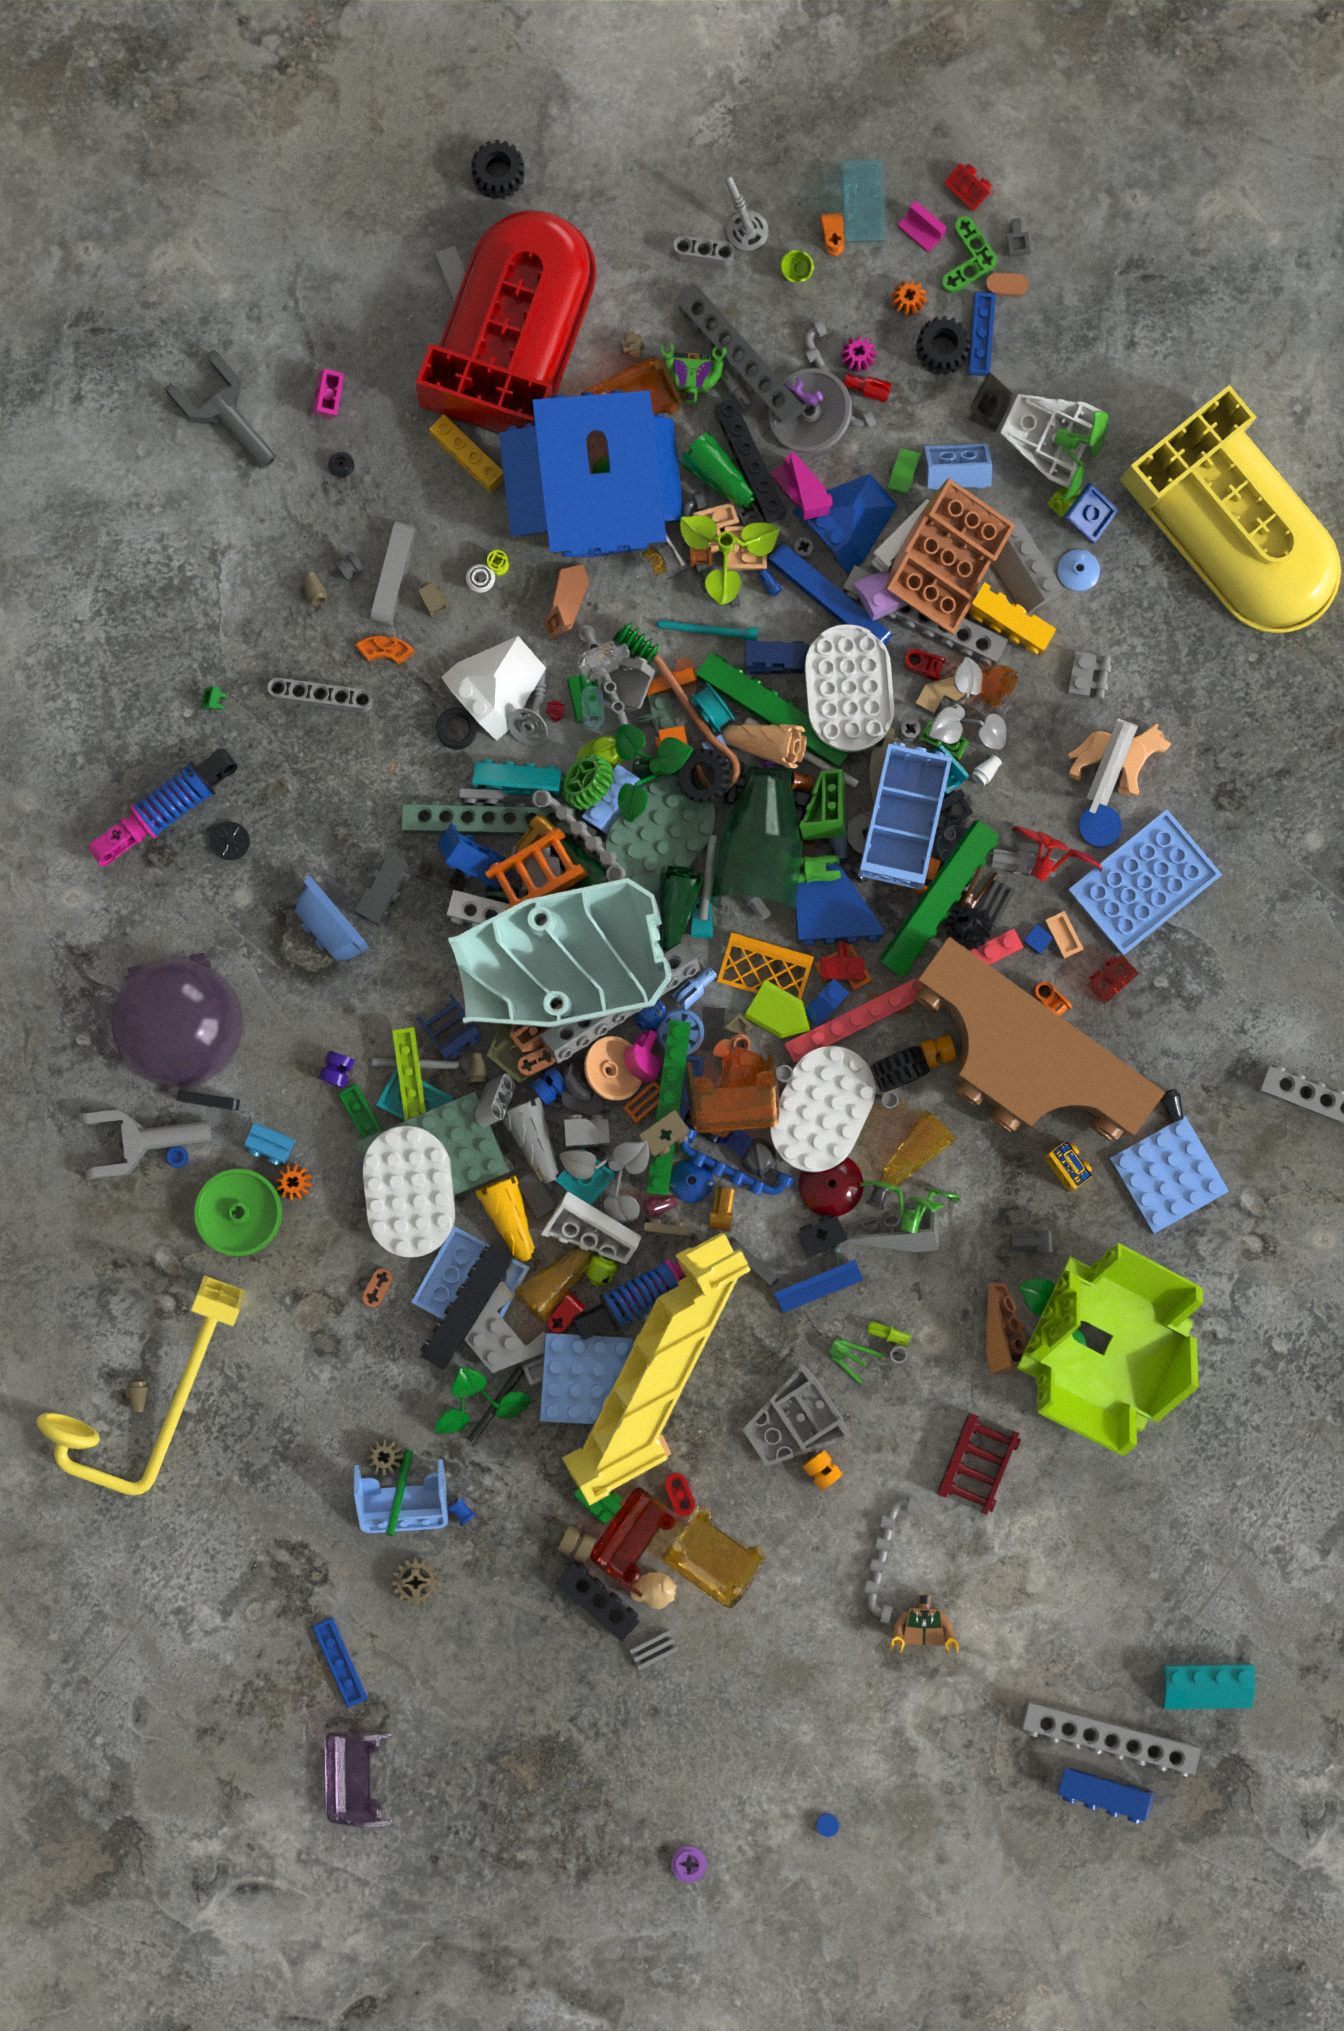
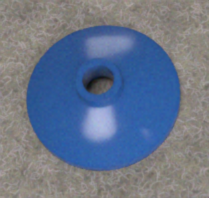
M691 1159L682 1161L673 1169L670 1185L673 1193L679 1199L695 1203L705 1199L711 1192L713 1175L706 1164L699 1167L691 1163ZM691 1176L696 1178V1183L693 1185L688 1183V1178Z

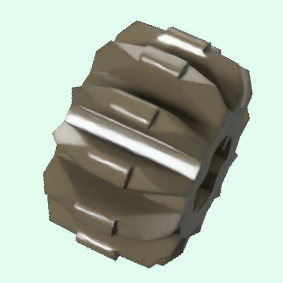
M383 1438L382 1446L378 1440L374 1441L377 1449L372 1446L368 1447V1450L373 1452V1455H366V1459H373V1462H370L368 1467L376 1465L373 1471L375 1474L382 1468V1476H386L387 1468L391 1474L395 1473L392 1465L397 1468L401 1467V1464L396 1462V1459H403V1455H396V1452L401 1451L402 1448L397 1447L393 1449L396 1443L394 1440L387 1446V1438ZM383 1451L390 1454V1457L387 1458L389 1459L388 1463L385 1460L380 1461L379 1457L382 1456L380 1452Z

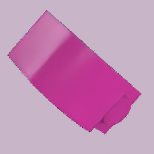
M651 1029L640 1033L636 1037L634 1045L626 1047L624 1051V1061L627 1069L633 1076L645 1083L657 1078L664 1061L650 1052L657 1033Z

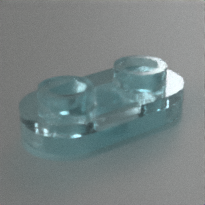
M588 686L581 695L583 722L587 728L596 730L602 727L605 721L603 694L598 687ZM590 695H595L596 700L590 701L588 697ZM596 716L598 720L597 722H591L590 718Z

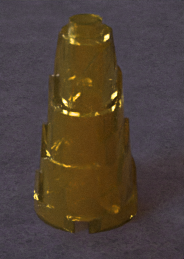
M926 1109L898 1147L895 1155L882 1169L883 1172L881 1174L883 1177L881 1180L895 1186H900L913 1173L923 1168L949 1145L954 1144L958 1138L951 1134L950 1130Z
M580 1246L574 1247L566 1255H562L551 1265L544 1267L533 1277L519 1285L514 1290L516 1296L522 1303L525 1302L526 1308L535 1317L545 1322L569 1294L568 1291L589 1266L593 1252L590 1249L588 1251L581 1249Z

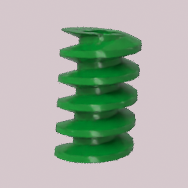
M632 622L624 625L616 633L612 641L619 639L618 646L625 645L624 651L632 650V657L639 655L638 657L647 660L649 665L658 654L659 644L651 646L652 638L645 641L646 633L639 636L640 628L637 627L631 630Z

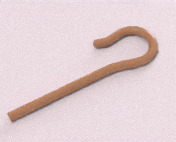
M656 656L653 658L654 663L701 733L716 750L721 752L730 761L731 769L733 770V774H731L733 781L732 784H729L731 789L740 775V763L737 756L713 735L661 656ZM700 765L695 768L694 774L699 784L704 789H707L713 783L706 779Z

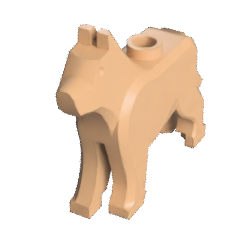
M1154 724L1147 731L1133 738L1121 768L1118 787L1119 794L1128 797L1130 795L1138 796L1140 790L1137 784V777L1145 760L1155 752L1164 753L1170 747L1171 742L1164 739L1162 731L1157 730L1159 724ZM1103 731L1093 732L1083 744L1067 755L1069 759H1076L1068 774L1070 778L1080 781L1082 769L1094 766L1102 760L1111 737L1110 733Z

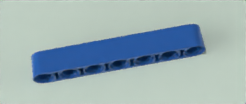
M780 543L767 558V561L777 571L842 625L849 624L866 628L881 640L884 645L891 639L892 634L877 620L871 621L868 613L784 543Z

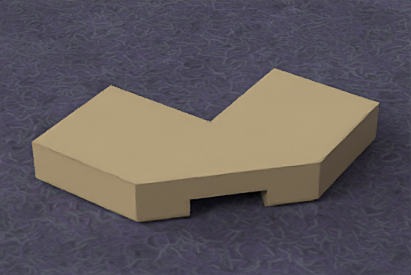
M953 676L926 684L915 705L934 714L943 696L956 701L962 698L965 693L962 694L957 691L954 686Z

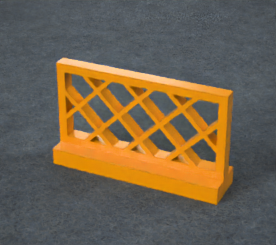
M731 932L717 982L757 994L759 989H756V987L762 986L764 981L760 980L756 970L767 965L773 976L766 980L769 981L774 978L779 988L783 990L795 984L799 991L797 998L801 1000L814 956ZM732 946L741 948L745 957L733 962L730 956ZM745 950L751 951L752 953L747 955ZM758 953L762 955L765 963L754 968L749 957ZM765 956L771 957L773 959L767 961ZM728 958H729V960L731 961L732 964L726 966L727 961H728ZM747 959L752 970L740 975L735 964ZM776 959L781 960L786 969L774 974L769 963ZM786 962L791 963V964H794V965L788 967L787 964H786ZM797 965L805 967L804 977L795 980L790 969ZM731 966L734 967L739 976L732 981L722 979L724 971ZM788 971L793 982L782 988L777 976ZM754 972L759 984L753 987L746 986L743 977ZM740 979L742 984L736 983V981ZM802 980L801 987L799 988L797 983Z

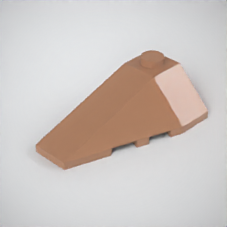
M988 1283L986 1354L991 1374L1020 1372L1021 1370L1017 1369V1366L1029 1343L1022 1330L1025 1328L1023 1321L1019 1322L1014 1312L1016 1306L1006 1283Z

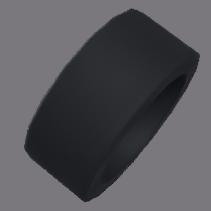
M454 707L441 713L436 723L437 736L441 743L449 749H464L471 745L476 738L477 727L475 719L470 712L463 708ZM455 716L462 717L469 725L467 736L459 741L449 739L444 733L446 721Z

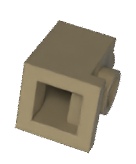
M432 581L421 585V589L418 592L431 617L450 608L448 600H442L446 597L440 586L436 588Z

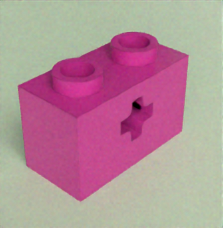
M323 369L318 373L311 411L312 415L329 419L337 416L344 373Z

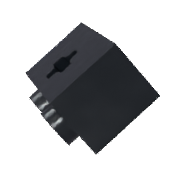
M831 1214L819 1219L820 1224L812 1227L810 1223L799 1228L800 1233L796 1235L807 1258L848 1240L837 1216L832 1218ZM818 1229L821 1232L826 1231L825 1241H822L821 1238L816 1239L815 1235L818 1234Z

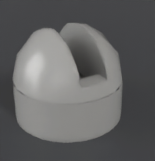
M902 1345L893 1346L890 1350L891 1360L895 1363L906 1361L908 1356L906 1348ZM893 1351H902L904 1355L893 1354Z

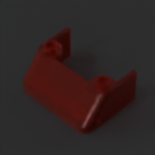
M641 1487L635 1488L593 1548L590 1559L614 1581L642 1597L643 1593L634 1586L640 1578V1568L636 1563L660 1528L665 1531L675 1527L677 1520L688 1527L691 1523Z

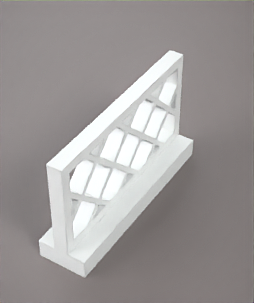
M1119 718L1117 719L1087 799L1093 801L1089 812L1096 813L1099 803L1107 806L1138 728L1137 725Z

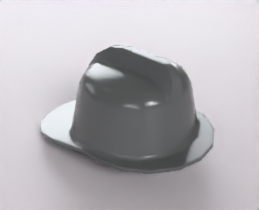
M762 1138L748 1140L741 1150L743 1173L772 1186L776 1182L778 1175V1166L773 1146Z

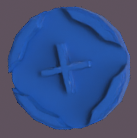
M1099 805L1096 813L1089 812L1090 808H1088L1081 815L1078 823L1081 838L1088 845L1096 848L1113 844L1119 837L1122 829L1118 813L1106 805Z

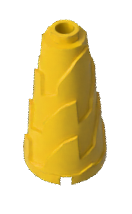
M516 1175L509 1176L510 1179L508 1180L505 1178L481 1187V1190H476L475 1192L497 1231L503 1237L512 1257L523 1262L532 1258L531 1254L535 1248L528 1229L523 1200L518 1187L519 1183Z

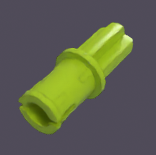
M871 1321L867 1327L869 1334L885 1339V1342L891 1341L907 1347L910 1342L911 1334L894 1329L892 1325L888 1327Z

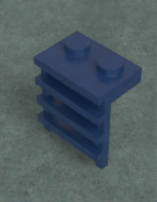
M451 993L448 996L453 1003L426 1022L423 1021L421 1016L417 1017L419 1023L446 1060L455 1059L462 1053L461 1050L467 1046H473L480 1040L479 1037L482 1036L473 1022H468V1024L441 1043L435 1038L463 1017L465 1018V1011ZM455 1007L459 1010L460 1014L433 1033L428 1028V1026Z

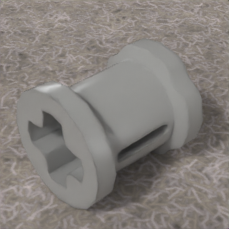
M913 719L904 721L900 729V737L906 742L915 741L920 733V725ZM907 728H914L913 733L910 732L909 734H907L906 730Z

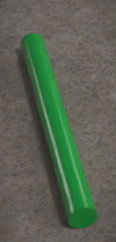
M407 1449L404 1450L385 1533L388 1536H394L413 1455V1451Z

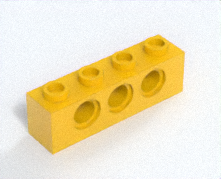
M444 414L429 428L430 436L490 494L504 481L503 470Z

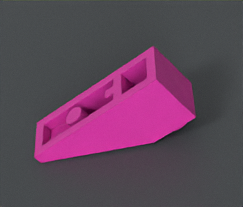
M790 453V466L804 520L829 515V509L833 506L831 494L826 493L825 486L795 453Z

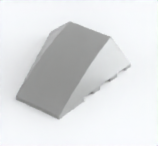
M804 1364L796 1370L742 1429L766 1467L851 1438L841 1414L818 1379Z

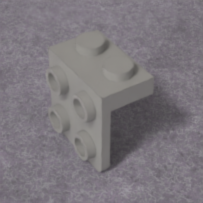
M618 652L617 655L609 653L606 661L616 668L612 681L616 683V693L619 700L626 707L640 709L655 670L647 664V660L641 657L632 659L624 653ZM606 695L605 699L611 703L609 696Z

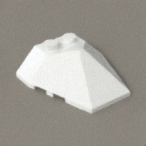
M1018 394L1000 434L1049 480L1069 488L1078 464L1067 453L1063 452L1064 447L1054 443L1055 436L1060 428L1076 434L1090 436L1093 425L1092 412L1102 410L1085 402H1071L1063 399L1055 400ZM1080 442L1075 450L1071 449L1070 451L1080 460L1087 444Z
M517 636L456 663L441 678L477 722L498 741L510 730L508 726L510 714L516 709L525 707L526 701L537 686L546 667L522 639Z

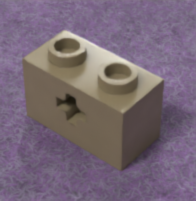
M673 1110L639 1134L643 1141H647L653 1156L658 1154L662 1157L671 1150L669 1147L671 1144L677 1142L679 1145L689 1138L687 1133L690 1130L677 1111ZM662 1129L666 1131L671 1130L670 1140L666 1138L662 1140L660 1138Z

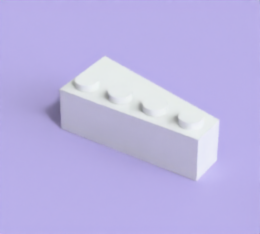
M568 1191L547 1221L541 1234L546 1237L550 1235L559 1238V1241L566 1244L570 1242L579 1245L581 1249L587 1251L590 1249L599 1252L601 1256L627 1264L641 1239L639 1234Z

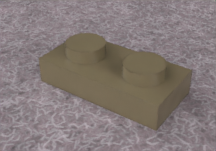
M650 1219L649 1223L645 1222L644 1232L687 1236L688 1227H684V1222L671 1221V1225L662 1224L663 1220Z

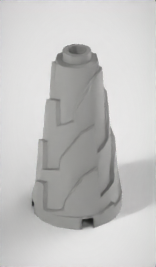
M536 1097L509 1108L502 1120L539 1180H544L545 1183L557 1179L556 1175L559 1172L555 1161L556 1156L549 1138L542 1101L540 1097Z

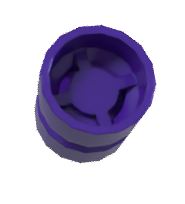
M329 1050L325 1059L327 1065L322 1067L318 1079L334 1086L345 1088L349 1078L346 1074L352 1070L355 1060Z

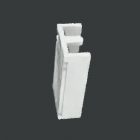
M928 499L874 551L873 554L876 557L871 564L880 573L891 571L907 535L929 503Z

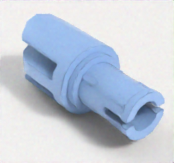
M707 967L697 978H689L671 994V997L687 1010L704 994V988L717 978L716 973L713 970L710 971L711 968Z

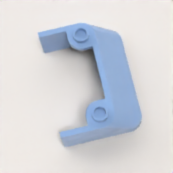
M438 1459V1473L427 1475L424 1478V1485L405 1486L395 1532L439 1529L447 1525V1494L443 1459ZM354 1465V1497L360 1529L366 1533L386 1532L396 1487L381 1488L379 1481L374 1478L367 1477L361 1479L359 1465Z

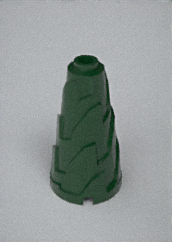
M568 837L560 840L573 865L577 866L580 864L588 877L574 884V889L610 882L606 876L607 868L600 865L592 856L590 857L578 844L575 845ZM551 845L550 849L554 853L555 857L559 858L553 845ZM559 858L560 867L565 872L566 868Z
M668 865L667 871L664 866L661 868L660 918L662 924H660L659 930L660 945L663 946L665 951H669L681 943L683 933L686 930L703 883V873L698 871L696 876L693 874V868L677 865Z

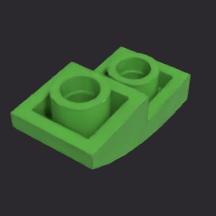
M903 448L900 449L887 490L908 495L921 459V453Z
M928 721L919 740L935 749L942 744L954 758L960 760L969 744V740L961 736L957 742L947 744L930 738L928 735L933 722Z

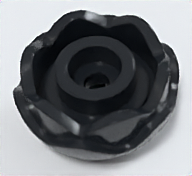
M346 452L334 453L328 461L330 473L340 478L350 475L355 468L352 456Z

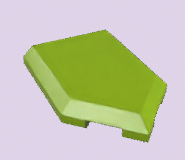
M765 979L744 1017L780 1038L810 1031L803 1001Z

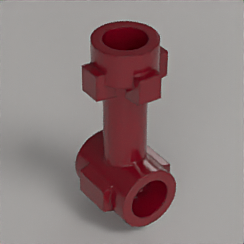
M555 700L552 702L548 701L546 714L550 716L552 722L557 723L564 719L565 704Z

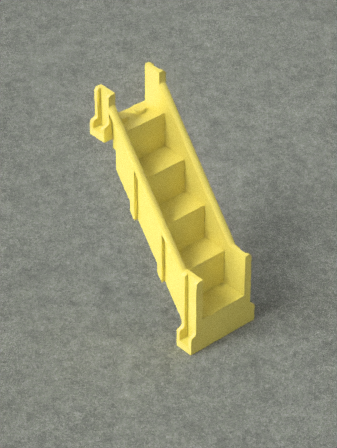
M720 1233L694 1248H687L675 1255L687 1277L678 1281L679 1286L657 1298L640 1334L637 1335L633 1343V1348L610 1394L602 1405L603 1408L583 1448H579L562 1457L571 1477L589 1505L606 1497L611 1490L668 1458L658 1437L738 1277L750 1271V1267L741 1249L733 1252L724 1233Z

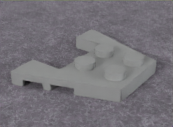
M502 1281L496 1287L464 1339L492 1373L544 1353V1331L528 1345H524L497 1312L498 1309L514 1297Z

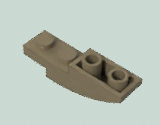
M889 728L884 736L882 747L874 745L872 748L868 770V785L872 806L874 805L885 751L888 744L897 742L898 736H894L896 729Z

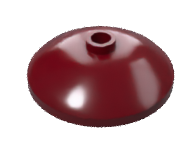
M846 1157L839 1165L822 1172L801 1171L799 1193L804 1204L812 1212L824 1217L829 1214L832 1217H838L850 1212L860 1201L864 1187H860L863 1177L856 1163L849 1157ZM829 1180H834L836 1182V1186L834 1188H830L828 1186Z

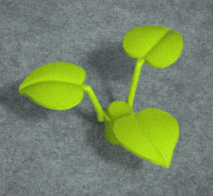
M707 516L681 517L680 522L683 539L689 547H693V549H706L709 542H718V549L724 553L723 571L713 570L707 575L705 580L706 591L719 605L731 602L740 591L741 578L736 571H727L728 553L734 550L735 543L743 547L747 546L748 552L754 556H765L774 548L780 531L779 527L769 523H752L741 531V538L744 541L742 542L728 531L716 536V523Z

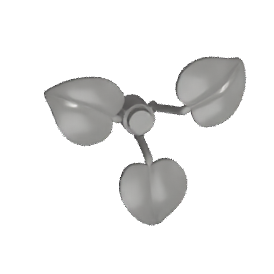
M964 657L954 673L953 681L957 691L962 694L965 693V695L959 700L953 701V705L941 708L932 723L928 737L947 744L955 743L962 735L963 728L960 722H969L981 725L977 735L985 747L1001 749L1006 743V725L999 715L989 714L985 717L984 722L964 718V708L959 704L969 698L970 694L978 695L984 683L983 674L979 666L969 657Z
M647 1141L621 1143L613 1149L610 1156L606 1155L598 1164H595V1155L585 1150H567L560 1153V1159L569 1174L578 1179L592 1177L594 1169L600 1168L606 1162H608L610 1169L618 1171L614 1192L615 1197H607L605 1199L604 1209L609 1217L619 1223L632 1224L635 1222L640 1212L639 1204L636 1199L629 1195L619 1196V1187L624 1167L632 1174L641 1173L646 1169L649 1161Z

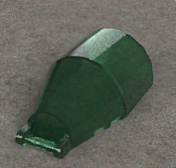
M750 766L748 768L747 780L717 838L709 899L716 908H720L722 896L738 895L769 899L795 909L803 844L800 839L799 823L796 820L794 810L796 808L791 787L792 768L785 766L782 768Z

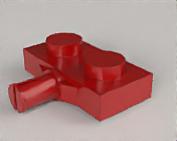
M838 943L837 956L832 958L821 957V979L864 980V958L847 956V943H843V951L842 943Z

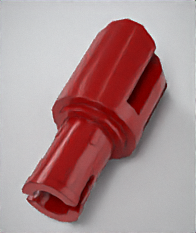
M847 373L844 385L847 388L860 391L863 397L882 403L888 400L892 388L890 382L870 376L863 379Z

